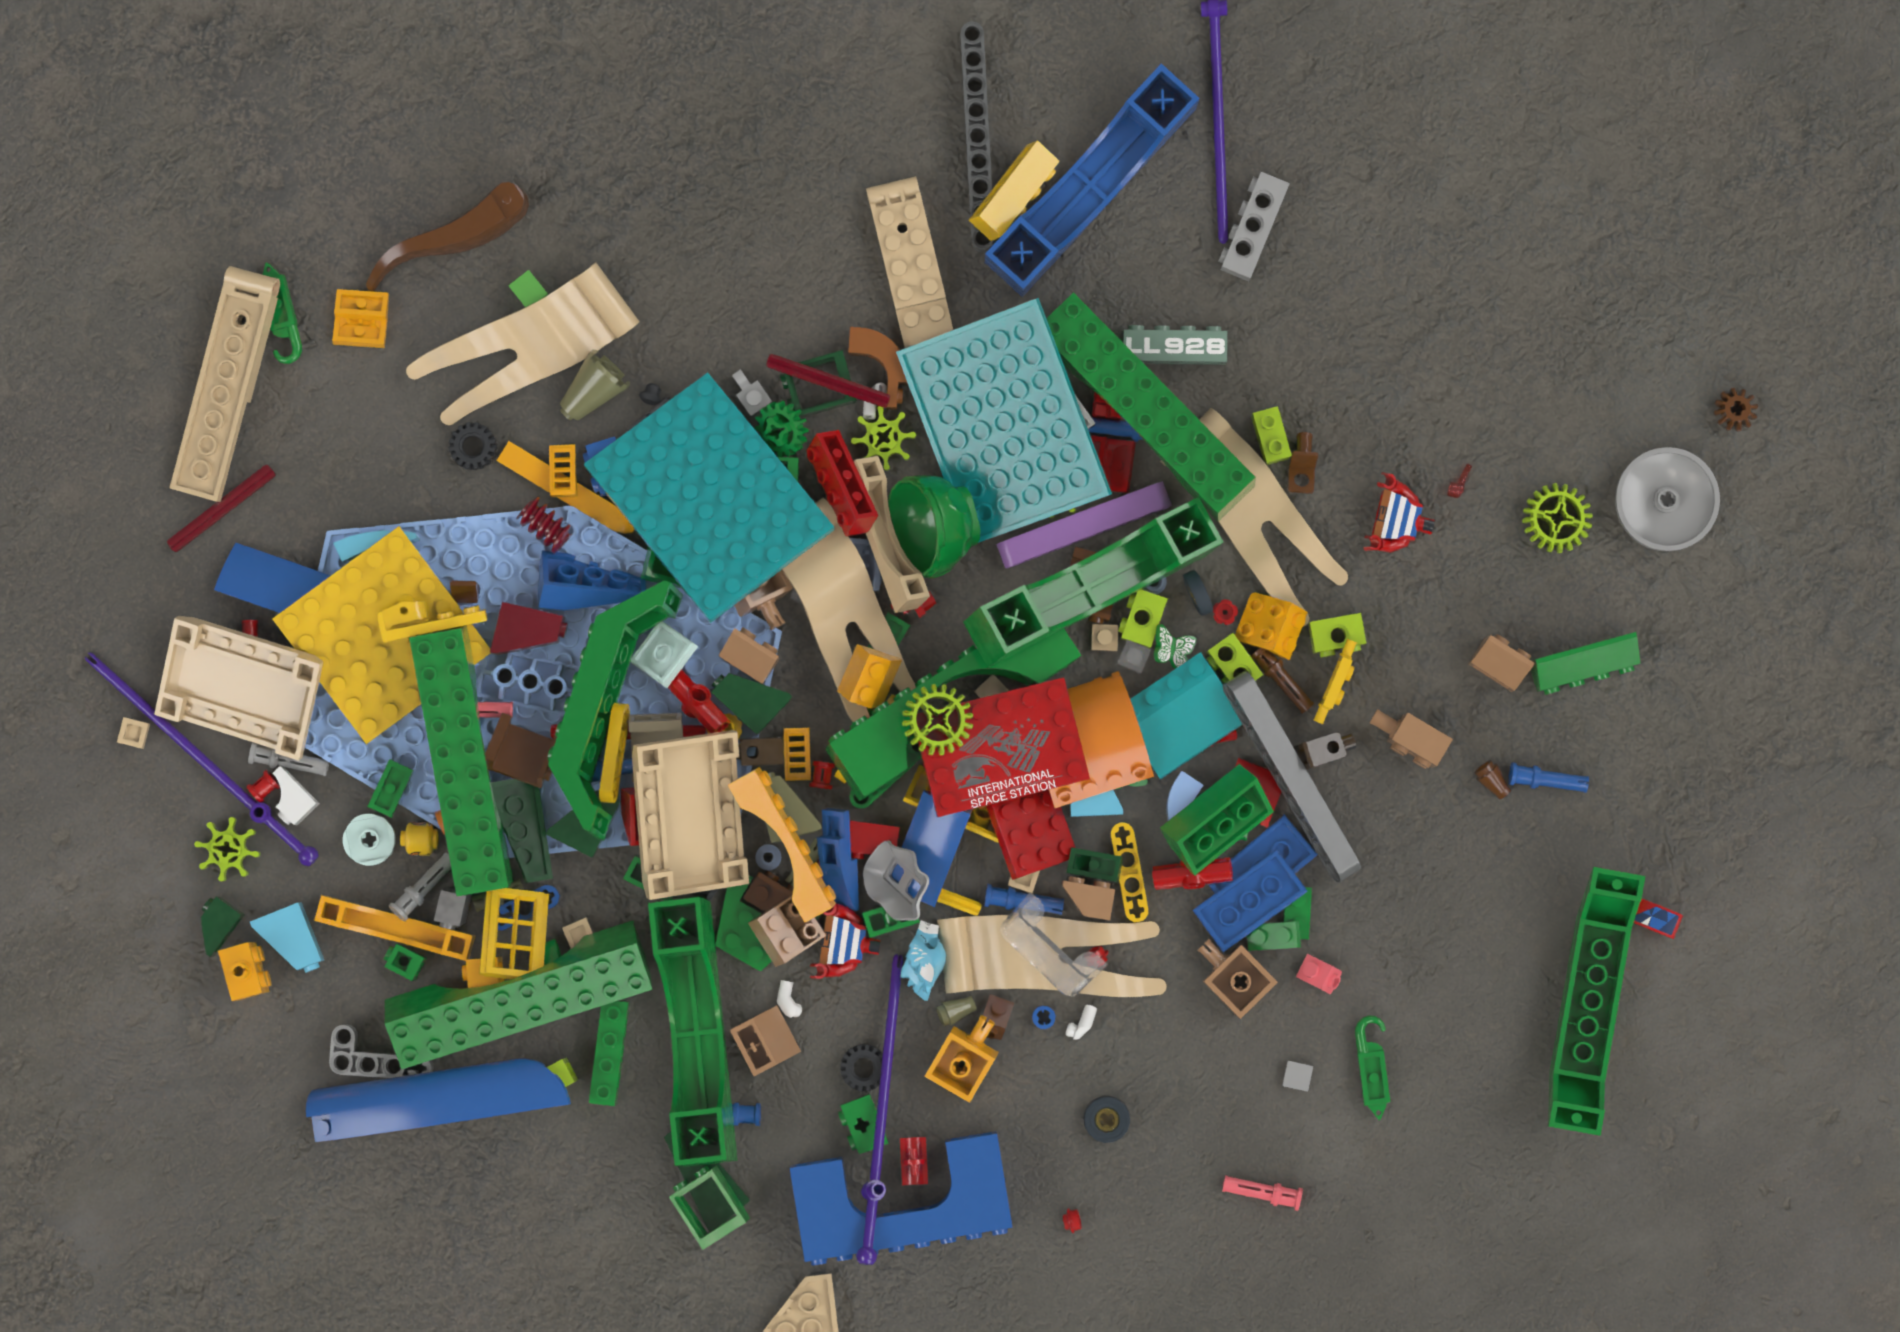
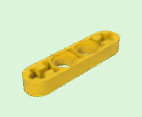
M614 703L611 709L599 788L601 802L615 803L618 797L630 717V707L628 704Z
M1120 822L1111 830L1114 855L1121 856L1124 852H1130L1135 858L1132 866H1122L1119 884L1124 911L1130 921L1141 922L1148 915V904L1135 834L1129 824ZM1119 827H1123L1125 831L1129 830L1130 835L1126 836V844L1132 843L1133 849L1124 848L1117 851V845L1122 846L1121 839L1115 837V833L1119 832ZM1128 878H1135L1139 882V889L1134 893L1128 892L1124 887V883ZM1142 894V900L1137 899L1139 907L1144 908V912L1140 913V918H1135L1134 914L1129 913V909L1133 908L1132 900L1127 902L1126 896L1135 897Z

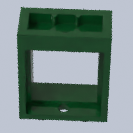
M843 350L798 362L812 368L835 362L839 377L851 381ZM785 373L780 374L783 389L789 388L791 398L787 399V403L794 404V411L801 410L800 418L857 403L856 398L844 394V398L801 409L792 376Z

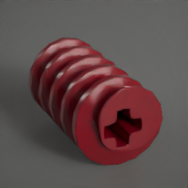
M536 497L523 508L516 520L522 517L520 521L521 526L530 524L528 532L533 533L537 531V540L545 537L544 546L548 547L553 544L551 552L555 554L573 535V533H568L571 525L568 524L561 527L563 518L560 517L557 520H553L555 511L553 510L548 514L545 513L548 505L545 503L538 507L540 498Z

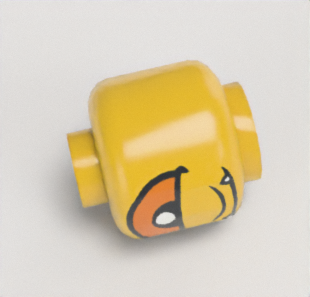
M410 822L406 826V831H401L400 845L405 846L406 852L411 856H429L433 853L434 849H438L439 832L429 822Z

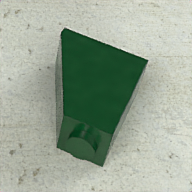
M730 673L726 677L721 674L711 685L714 688L711 693L757 736L793 698L787 692Z
M596 790L595 792H596V794H597V796H598V799H599V801H600V798H599V790ZM618 799L615 803L600 801L604 811L612 816L609 827L621 805V801ZM573 810L546 832V835L591 858L595 856L602 840L597 839L583 829Z

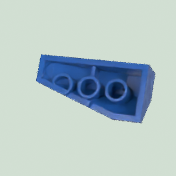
M544 550L541 552L537 589L538 608L571 610L622 603L646 590V581L640 579L641 577L617 569L608 571L599 568V563L593 561L586 564L575 560L576 556L568 553L557 552L553 554L551 551Z

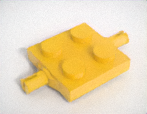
M1347 639L1342 653L1339 654L1340 657L1323 695L1321 704L1319 703L1318 705L1319 708L1313 719L1314 721L1324 724L1328 711L1333 709L1334 704L1339 706L1345 692L1341 690L1344 680L1349 682L1355 667L1351 666V656L1357 642Z

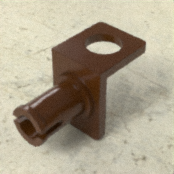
M1300 432L1296 435V451L1292 452L1289 463V492L1308 494L1314 492L1315 467L1318 453L1312 452L1313 435L1311 433ZM1303 474L1308 477L1309 483L1303 487L1298 486L1294 482L1295 476Z

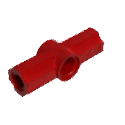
M681 669L668 688L682 702L681 709L683 713L688 717L697 718L710 733L723 732L731 721L710 700L711 692L704 685L695 684Z
M1230 857L1215 859L1195 876L1182 861L1178 864L1153 866L1152 871L1155 890L1177 887L1190 890L1200 889L1205 884L1233 881Z

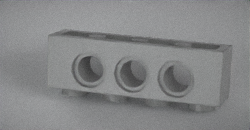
M1263 172L1260 173L1259 178L1253 176L1248 188L1252 195L1249 202L1243 201L1238 215L1242 216L1240 224L1233 225L1228 237L1233 241L1229 249L1224 247L1218 261L1223 263L1221 271L1249 282L1290 183ZM1259 196H1264L1269 200V206L1260 208L1256 205L1255 199ZM1248 220H1255L1259 223L1260 229L1256 232H1251L1246 228V222ZM1244 243L1249 247L1250 253L1245 256L1239 255L1236 251V246Z

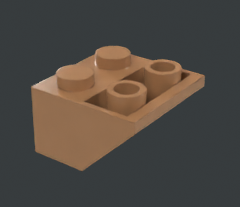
M743 627L740 631L734 628L718 656L760 684H764L780 659L776 655L777 649L765 641L762 645L754 641L755 635Z
M1498 634L1495 636L1489 635L1484 638L1468 664L1513 692L1535 663L1530 660L1532 656L1524 650L1510 648L1508 646L1510 642Z
M1070 876L1068 881H1062V888L1082 916L1110 920L1115 889H1110L1111 883L1094 881L1092 886L1084 884L1085 879Z
M792 895L748 922L775 967L785 964L826 936L815 917L807 922L803 921L792 901Z
M778 1006L730 1030L753 1076L801 1052Z

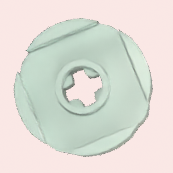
M362 814L355 817L343 834V846L347 855L355 862L366 866L378 865L392 855L396 844V835L392 825L385 818L375 814ZM371 832L372 836H376V841L373 842L372 847L362 842V839L366 838V833Z

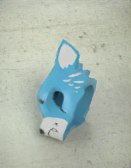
M920 921L916 935L910 943V949L905 956L906 960L901 969V977L909 979L907 986H913L914 993L923 1000L928 1001L931 989L946 963V953L938 938L939 925Z

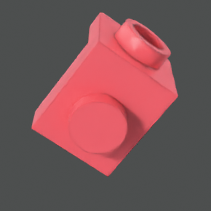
M1307 954L1296 977L1331 994L1340 983L1342 971Z

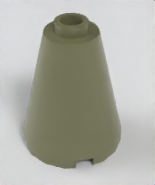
M592 349L560 402L562 407L561 413L570 421L573 418L579 421L630 386L629 380L624 383L622 380L625 376L624 373L605 355L601 358L596 356L597 350Z

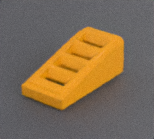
M575 444L549 445V485L551 497L577 496ZM570 452V457L555 458V453ZM570 462V467L556 468V463ZM556 473H570V477L556 478ZM570 482V487L556 488V483Z
M783 728L785 781L811 780L810 728ZM789 736H804V741H789ZM790 747H805V752H790ZM790 757H805V762H790ZM805 767V773H790V768Z

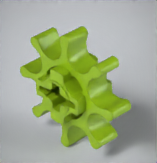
M878 406L879 418L876 422L868 423L862 416L858 417V423L866 427L867 433L863 438H852L851 443L852 445L865 444L869 452L864 458L881 457L884 460V471H889L888 459L891 455L899 454L905 461L909 460V454L903 452L900 445L905 439H915L916 433L906 434L899 430V423L905 419L904 412H900L896 420L888 421L883 416L884 408ZM891 429L888 435L890 442L888 444L883 442L876 448L879 442L877 435H885ZM895 433H897L898 441L894 440ZM870 436L873 437V443H872V444H870V441H869V437H870Z
M235 817L229 818V827L223 832L218 831L213 822H208L206 826L213 833L212 840L208 843L200 841L194 843L195 847H204L209 852L208 860L201 863L199 868L205 870L210 864H217L220 867L218 880L222 882L226 881V872L231 867H236L241 876H248L249 873L242 864L243 859L248 855L257 858L261 855L259 851H250L246 847L247 839L255 835L256 831L249 829L244 835L237 834L235 831L237 819ZM229 842V847L238 849V853L232 852L226 856V852L217 849V846H227Z

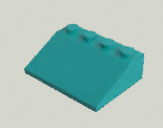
M1201 652L1130 699L1143 736L1151 767L1159 779H1162L1242 725L1223 691V684Z

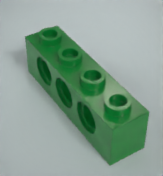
M618 1000L601 1006L589 1103L617 1105L630 1007L629 1001Z

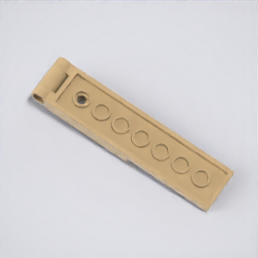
M916 176L866 188L904 348L952 331L953 326ZM900 225L907 227L905 233H900L897 230Z
M233 266L227 268L170 489L221 502L247 402L251 403L278 300L276 297L280 289L279 279ZM246 317V322L243 325L242 318Z

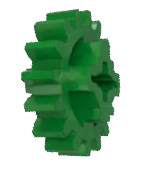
M783 400L778 403L776 401L760 409L761 415L756 417L760 424L755 426L754 429L760 431V437L774 454L777 453L778 457L786 455L789 457L803 449L802 444L808 440L803 434L809 432V429L803 427V423L807 420L806 418L800 419L801 410L794 411V404L786 405Z

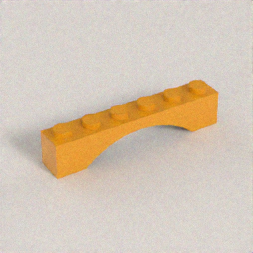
M759 766L728 784V787L740 808L764 820L784 843L791 859L794 874L792 901L803 921L807 922L831 909L836 904L834 901L836 895L830 885H825L820 866L817 862L813 863L809 856L810 848L804 839L800 840L796 833L798 828L791 816L787 817L783 809L785 804L778 793H774L770 786L772 784L770 776L765 770L762 771Z
M321 896L314 920L464 961L470 959L476 936L408 918L404 922L393 913L329 896Z

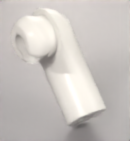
M879 382L872 387V389L887 393V386L884 383ZM864 401L863 418L866 420L875 419L877 405Z
M781 980L777 1004L786 1016L790 1018L799 1017L802 1013V1007L800 1004L795 1003L791 997L793 982Z
M1085 1005L1078 1025L1069 1023L1065 1034L1068 1037H1073V1040L1080 1039L1092 1027L1097 1008Z

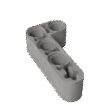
M339 1025L332 1031L329 1064L331 1070L336 1074L381 1078L406 1076L407 1068L400 1069L398 1073H392L388 1068L389 1061L397 1059L396 1054L357 1051L358 1032L352 1025ZM342 1029H347L351 1034V1039L347 1044L339 1040L338 1035ZM340 1055L346 1056L349 1060V1065L345 1070L337 1066L336 1061ZM366 1057H371L375 1062V1067L371 1072L366 1071L362 1066V1062ZM431 1060L422 1063L423 1066H427V1070L422 1073L433 1071L434 1066ZM410 1069L408 1074H419V1070Z

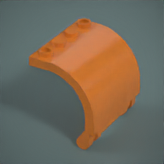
M1119 671L1111 673L1110 677L1103 679L1098 677L1094 681L1067 689L1090 779L1050 789L1049 792L1054 807L1058 808L1154 777L1143 736Z

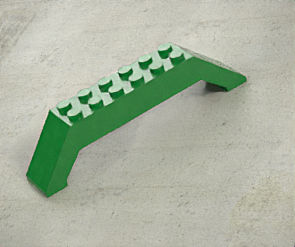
M665 580L597 615L594 623H591L588 630L589 640L587 646L582 649L580 654L581 665L579 671L574 674L572 679L573 689L571 696L567 697L565 701V714L563 720L558 723L556 728L557 739L555 745L550 748L548 753V766L583 829L602 841L605 840L612 816L604 811L591 782L608 733L611 709L613 704L618 702L639 635L669 617L676 619L683 594L671 582Z
M1598 867L1592 868L1575 921L1549 1071V1127L1601 1136L1605 1114V1080L1631 930L1642 900L1646 876Z

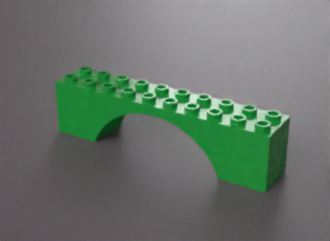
M1074 292L1046 318L1064 367L1073 376L1096 392L1140 435L1170 469L1181 486L1194 499L1200 498L1206 511L1217 522L1255 487L1256 477Z
M1197 497L1155 518L1094 555L1045 579L1023 585L979 607L963 623L989 668L1207 556L1224 542L1200 498Z
M467 625L409 637L456 896L508 888L514 880L506 836L498 814L486 761L478 709L476 672Z
M1065 629L989 668L978 649L972 645L958 656L959 660L954 663L951 659L941 665L936 670L937 675L927 674L915 684L916 688L912 691L907 687L895 695L896 697L893 698L895 702L889 705L887 701L882 703L871 712L873 716L867 719L864 715L853 722L850 726L851 730L847 733L842 729L828 740L830 744L825 750L857 799L861 801L908 769L906 758L908 736L906 737L904 733L910 730V726H902V722L910 720V717L903 716L902 712L912 710L906 706V702L912 701L916 703L912 697L913 693L916 692L920 697H923L921 693L922 687H925L928 693H931L930 688L932 684H936L938 689L943 684L945 685L956 679L973 675L1002 676L1020 682L1025 686L1043 683L1074 663L1082 655Z
M701 897L648 903L653 956L659 968L664 987L672 1039L673 1097L669 1115L675 1166L688 1167L738 1161L711 901Z
M630 921L583 936L572 949L556 960L532 972L507 981L465 989L444 988L432 984L385 999V1026L402 1070L652 990L649 964L634 921Z

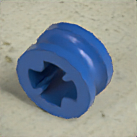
M1048 1006L1037 1007L1032 1014L1033 1023L1040 1029L1050 1028L1055 1022L1054 1011ZM1042 1010V1013H1044V1010L1050 1012L1048 1017L1051 1020L1048 1024H1045V1022L1043 1025L1038 1023L1039 1017L1037 1013Z

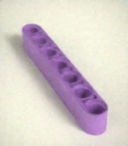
M1162 481L1015 536L996 545L1005 569L1154 514L1171 507L1172 504Z

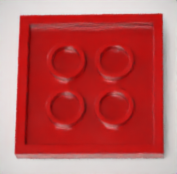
M1049 790L986 806L1012 880L1068 861L1071 847L1076 848L1062 808L1054 807Z

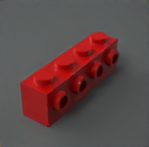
M840 431L816 433L806 450L807 457L813 464L817 473V479L822 484L827 495V501L837 516L838 525L842 527L845 536L869 532L879 515Z

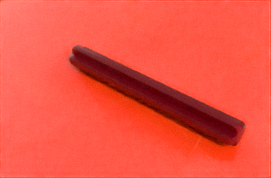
M770 354L767 359L766 366L776 371L886 408L889 404L890 395L775 354Z
M264 465L225 495L221 502H216L168 539V546L174 552L181 550L276 476L273 469L269 465Z

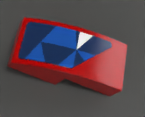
M1642 899L1634 924L1674 939L1683 915Z

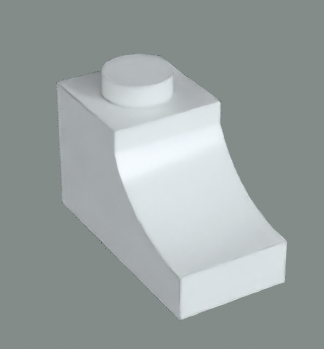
M279 766L273 772L281 788V799L276 806L280 812L277 815L287 825L290 823L298 825L320 803L284 767Z

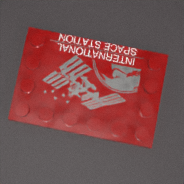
M1064 677L960 703L961 706L969 703L970 707L964 710V713L973 714V718L965 719L966 723L973 724V728H964L963 730L970 735L969 738L959 737L963 742L961 747H958L953 742L954 752L952 753L945 746L944 755H939L938 748H935L933 755H929V746L927 745L921 752L937 818L1090 779ZM955 709L948 716V723L954 732H956L959 723L958 714ZM947 711L938 716L932 714L931 718L934 719L931 721L932 724L928 726V729L936 724L943 726L944 722L941 720L944 719L943 716ZM923 712L916 715L919 730L927 723V717ZM933 730L925 736L933 741L949 739L946 734L939 730Z

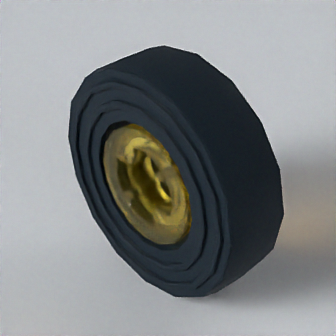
M1195 570L1183 574V580L1196 610L1201 616L1211 613L1213 605L1200 576Z
M1111 1096L1099 1097L1093 1100L1086 1108L1084 1114V1126L1088 1134L1096 1141L1102 1143H1112L1121 1139L1128 1131L1130 1125V1113L1126 1105L1119 1099ZM1103 1113L1106 1115L1113 1114L1114 1119H1111V1121L1114 1123L1111 1126L1107 1124L1102 1126L1099 1120H1102L1100 1116Z

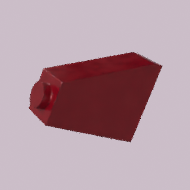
M502 602L490 653L502 655L558 644L560 638H565L568 623L564 622L565 617Z

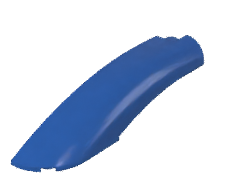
M519 1058L314 1089L307 1098L306 1117L312 1118L315 1142L563 1106L569 1105L571 1102L568 1091L557 1074L552 1073L545 1067V1064L539 1061Z

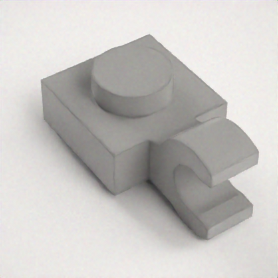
M741 369L732 375L742 390L736 396L750 416H753L772 402L758 380L750 384Z

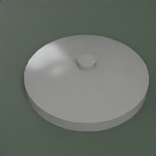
M1657 448L1635 458L1622 472L1615 491L1616 512L1624 530L1639 544L1657 551H1677L1701 540L1716 521L1720 506L1719 487L1710 468L1696 455L1678 448Z

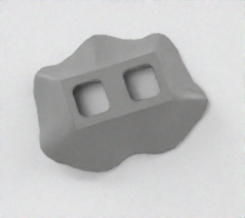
M886 840L875 849L864 866L863 878L865 889L869 897L873 901L880 903L891 918L895 920H917L920 917V901L929 885V877L919 869L914 851L896 847L891 841ZM897 864L904 869V874L899 883L891 876ZM913 879L920 884V889L915 898L908 893V887Z

